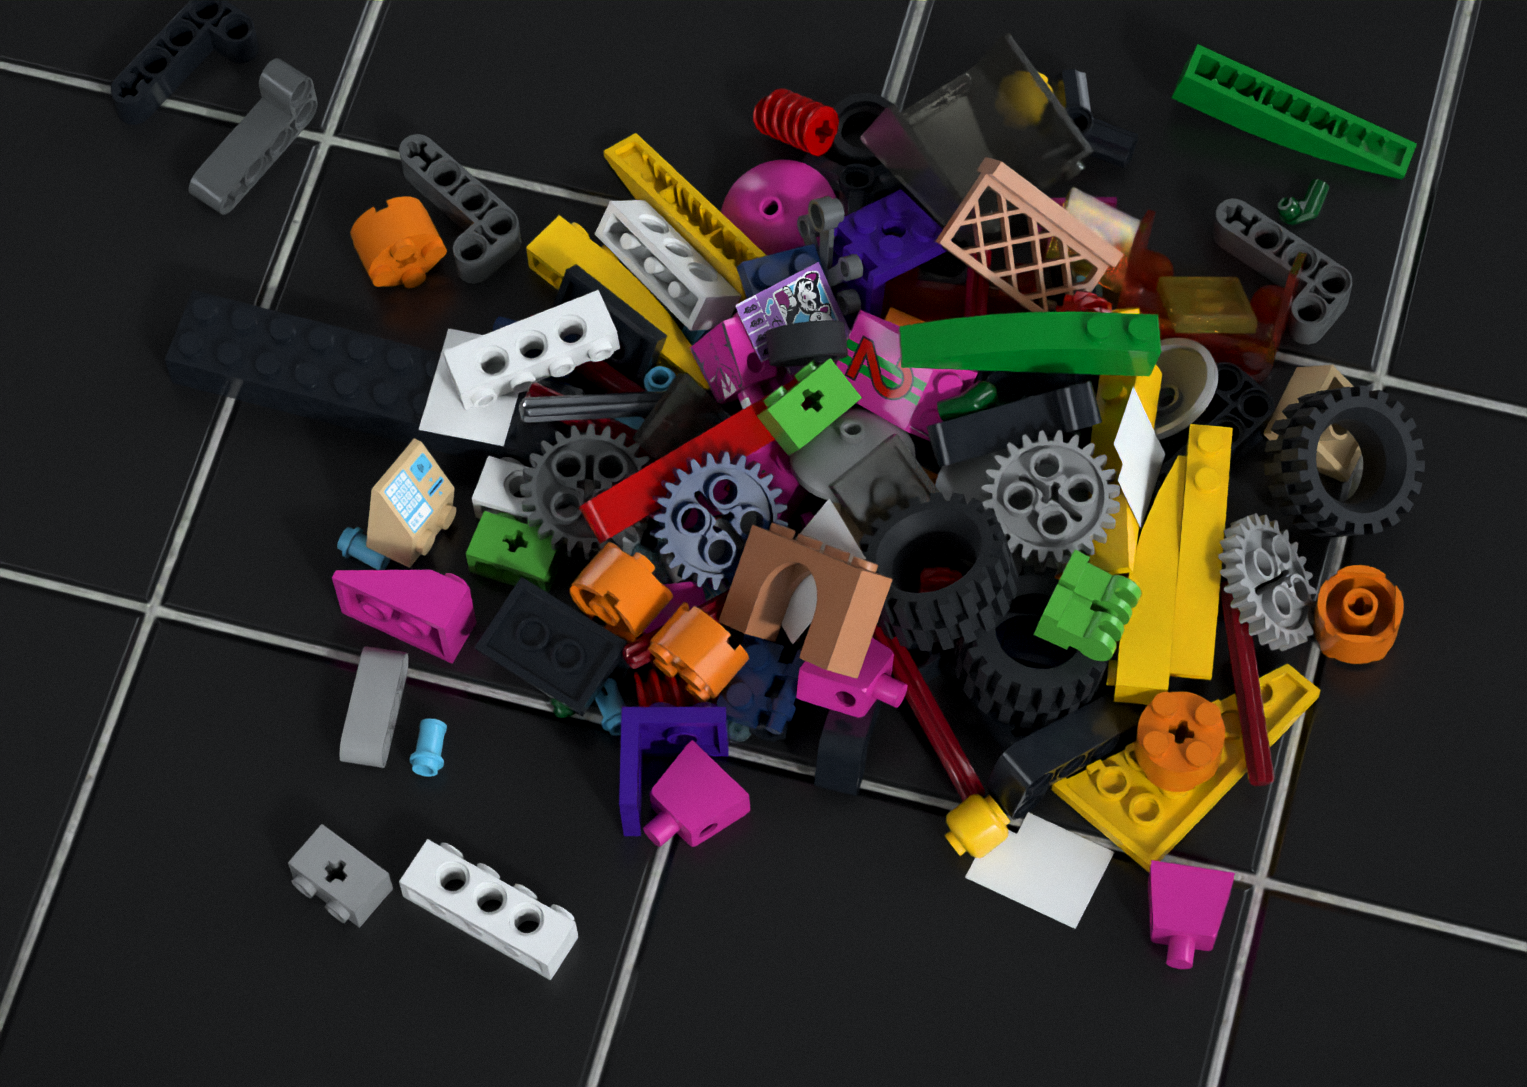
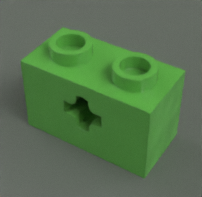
M831 358L820 365L812 360L794 375L799 382L787 391L782 385L763 400L767 408L758 414L757 417L788 456L800 450L862 398ZM806 397H809L813 403L805 411L801 404Z
M484 511L466 551L469 572L512 586H516L520 578L523 577L549 593L565 556L564 543L554 551L551 548L553 536L550 535L543 540L538 539V530L541 525L529 527L528 524L520 522L511 514L499 512L496 515Z

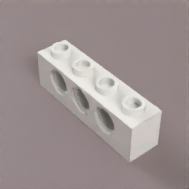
M646 200L609 202L595 235L690 331L711 330L722 321L730 319L741 294Z
M596 290L443 351L454 385L465 410L472 407L483 408L489 406L497 400V397L512 391L516 393L527 391L533 382H538L550 376L561 377L567 375L574 370L575 366L588 361L598 362L605 360L614 351L620 349L617 330L599 290ZM575 333L582 336L573 343L563 341L564 337L569 334ZM531 349H540L543 351L542 354L536 358H527L524 356V354ZM493 364L504 366L500 372L495 374L485 372Z
M488 456L472 497L475 517L481 519L484 511L496 515L499 512L513 515L520 522L528 524V516L533 512H524L522 510V501L529 497L518 498L513 495L520 491L521 484L530 483L523 478V469L530 467L524 466L520 461L510 457L498 459ZM585 479L584 498L586 503L593 499L594 485L593 480ZM569 505L564 509H557L556 512L562 517H572L578 512V509L573 505ZM584 518V524L586 526H589L586 519ZM634 527L637 532V541L635 543L626 537L622 539L623 551L633 556L637 552L644 529Z
M427 839L399 881L403 897L551 980L578 939L576 922L573 921L574 917L572 914L558 905L553 904L551 907L542 904L536 900L537 896L523 885L515 884L512 887L501 881L500 875L485 864L478 863L475 866L463 859V854L455 847L444 842L439 846ZM453 879H460L465 882L464 886L457 891L444 889L446 883ZM489 900H498L502 903L500 908L493 912H485L480 909ZM531 920L539 924L538 928L530 933H523L517 930L518 926L525 921Z

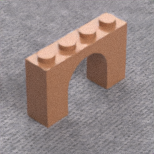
M771 523L768 530L752 525L718 622L744 634L776 642L794 591L806 577L812 574L817 588V604L799 658L827 671L858 679L893 579L876 573L878 568L876 563L856 556L853 557L852 562L848 561L851 553L829 545L825 546L824 551L821 550L823 542L803 534H798L797 539H794L796 531L788 527Z

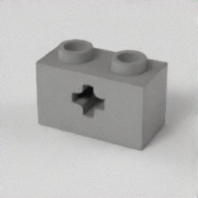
M323 824L319 826L288 862L294 878L291 882L302 894L309 898H312L315 894L327 903L325 908L333 917L342 923L350 920L359 928L393 889L388 872ZM334 876L336 879L331 882L330 879Z

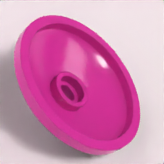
M774 160L760 164L743 174L726 195L721 213L768 256L805 246L797 226L798 217L809 214L808 206L811 200L830 196L833 199L836 198V195L823 175L811 166L793 160ZM778 205V210L775 214L767 215V209L770 206ZM819 236V237H816L817 242H818V245H820V236Z

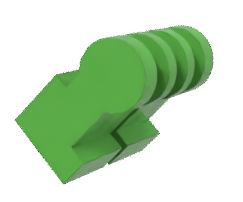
M1074 549L1033 635L1064 649H1068L1071 646L1090 659L1108 661L1112 658L1116 649V642L1121 639L1124 633V625L1129 622L1133 613L1132 608L1136 607L1142 593L1139 586L1129 578L1111 575L1088 563L1090 557Z

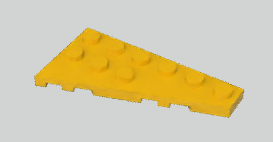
M1289 664L1259 678L1270 747L1318 699L1321 691ZM1233 694L1221 701L1217 699L1212 702L1219 707L1225 726V741L1221 761L1214 776L1208 781L1206 780L1195 786L1194 789L1186 792H1173L1152 784L1146 778V774L1140 765L1138 766L1135 758V742L1125 746V750L1103 761L1099 759L1086 766V770L1068 779L1065 777L1052 784V791L1149 872L1151 860L1161 861L1247 772L1236 695ZM1176 740L1175 742L1183 744L1184 741Z

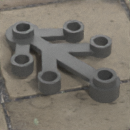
M830 196L811 200L808 206L809 214L799 216L797 226L805 246L815 244L830 288L844 280L851 281L861 278L863 275V265L857 254L840 257L838 264L832 267L834 228H837L838 224L844 220V209L840 200L837 198L832 199ZM819 236H820V245H818V242H817V239H816V237H819ZM851 288L837 293L836 301L843 316L854 314L861 310V300L855 289Z

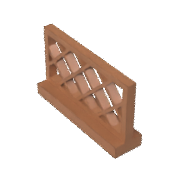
M988 157L984 158L976 170L980 173L979 177L935 241L1029 312H1048L1046 296L1065 293V296L1066 294L1074 295V290L1092 292L1109 266L1115 268L1124 255L1005 163ZM986 187H988L997 195L999 211L980 215L978 199ZM1006 201L1015 208L1007 209ZM1023 213L1028 219L1029 234L1011 238L1008 216ZM1000 218L1002 240L984 244L981 222ZM973 224L975 246L960 248L951 241L960 226ZM1037 225H1039L1045 231L1038 232ZM1053 236L1058 240L1060 257L1042 261L1039 239ZM1030 241L1033 263L1015 267L1012 245ZM1003 247L1006 269L989 270L987 268L985 250ZM1068 248L1076 254L1069 255ZM971 253H976V254H977V260L974 259V258H973L972 256H970L969 254H971ZM1084 259L1093 268L1083 282L1072 284L1070 262ZM1061 264L1064 286L1045 290L1043 268ZM1034 270L1037 291L1027 294L1020 293L1017 287L1016 273ZM1002 276H1007V278H1008V283L1005 282V281H1004L1003 279H1001L1000 277H1002ZM1038 298V304H1039V306L1036 305V304H1035L1034 302H1032L1031 300Z

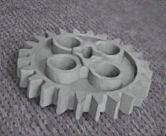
M1042 430L1039 432L1037 443H1032L1026 434L1022 436L1023 448L1018 449L1015 445L1008 443L1007 452L1009 458L1007 459L996 454L994 462L999 471L994 469L986 470V479L992 484L982 485L981 495L989 498V500L982 502L984 509L990 508L996 514L1005 538L1009 540L1008 546L1011 554L1015 553L1018 549L1022 550V563L1024 564L1030 560L1032 555L1038 556L1039 568L1044 567L1048 557H1053L1057 568H1061L1063 556L1069 555L1071 558L1074 549L1077 551L1083 549L1092 556L1094 554L1092 540L1094 539L1103 544L1107 542V534L1102 528L1115 529L1116 520L1109 514H1115L1120 511V503L1112 500L1120 495V486L1109 484L1116 477L1115 469L1102 471L1107 464V456L1101 455L1093 459V443L1080 449L1078 435H1075L1069 443H1064L1062 431L1059 430L1054 437V441H1048L1046 434ZM1051 464L1058 471L1051 477H1042L1035 470L1040 465ZM1024 476L1031 481L1032 485L1026 482H1021L1019 480L1020 477ZM1076 489H1085L1092 494V497L1085 502H1076L1069 495ZM1054 494L1058 495V503L1054 500H1050L1047 504L1043 503V495L1047 498H1051ZM1024 496L1032 503L1026 509L1017 510L1011 507L1009 502L1014 497ZM1069 513L1081 517L1082 520L1080 522L1074 521ZM1050 521H1059L1063 523L1066 529L1060 534L1051 535L1043 527Z
M1255 513L1230 523L1231 527L1224 530L1226 538L1220 540V544L1225 552L1219 554L1218 558L1226 565L1225 569L1220 570V574L1228 579L1229 585L1224 587V591L1233 595L1234 599L1230 606L1234 609L1239 608L1241 612L1239 622L1244 623L1247 621L1249 623V635L1258 634L1260 645L1268 643L1271 650L1279 648L1281 651L1307 642V636L1314 633L1311 625L1314 624L1312 612L1315 611L1316 603L1311 599V595L1317 594V590L1309 585L1308 580L1313 575L1311 572L1305 571L1303 567L1307 559L1304 556H1298V543L1290 544L1288 541V530L1279 531L1278 521L1269 522L1267 515L1259 517ZM1282 571L1283 576L1280 579L1261 587L1255 593V588L1258 585L1279 576Z

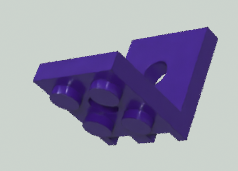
M901 189L845 216L843 222H840L838 227L834 228L832 267L838 264L840 257L857 254L863 265V275L861 278L851 281L844 280L832 287L831 290L834 297L836 298L837 293L853 288L860 297L861 310L881 318L885 282L947 252L946 249L935 242L943 229ZM894 232L900 234L902 237L899 238L894 235H885V233ZM859 312L843 316L849 330H851Z
M665 702L653 703L649 707H622L619 807L624 836H641L643 756H678L692 740L709 756H729L726 707H718L716 704L709 702L696 703L692 707H675Z

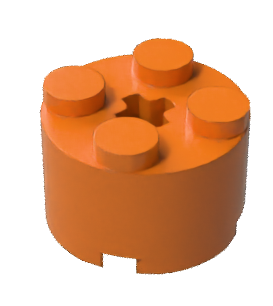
M414 197L392 198L386 201L389 207L378 212L372 207L364 212L352 226L350 231L354 248L374 286L391 287L404 284L406 288H414L426 280V273L446 255L447 249L427 210L419 199Z
M608 542L577 576L570 588L572 599L589 619L592 620L597 615L607 623L604 628L627 641V643L635 641L673 598L671 591L652 574L655 567L647 557L638 552L630 556L611 542Z
M1365 565L1347 566L1338 570L1337 574L1326 580L1321 586L1314 611L1313 632L1319 643L1320 650L1327 657L1351 664H1364L1383 659L1393 646L1403 616L1404 601L1397 585L1394 586L1385 578L1386 574L1379 569Z
M686 602L682 603L649 641L650 647L648 650L656 657L653 663L670 678L678 674L688 683L686 686L687 691L700 702H707L710 698L715 699L749 660L747 652L741 645L734 651L728 644V638L731 634L699 608L693 606L689 609Z
M1162 692L1157 694L1153 701L1146 706L1138 722L1135 758L1138 766L1140 765L1146 774V778L1152 784L1168 791L1186 792L1214 776L1221 761L1225 741V726L1219 707L1205 698L1189 692ZM1176 740H1181V741H1184V742H1183V744H1180V743H1176L1175 741H1176Z

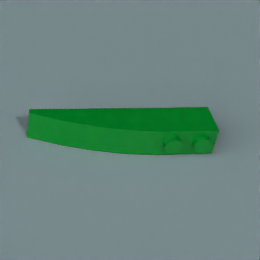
M1197 44L1184 65L1171 97L1240 130L1278 145L1326 161L1401 180L1405 177L1417 143Z
M1026 312L945 319L905 325L899 328L901 368L1150 376L1162 352L1158 315Z

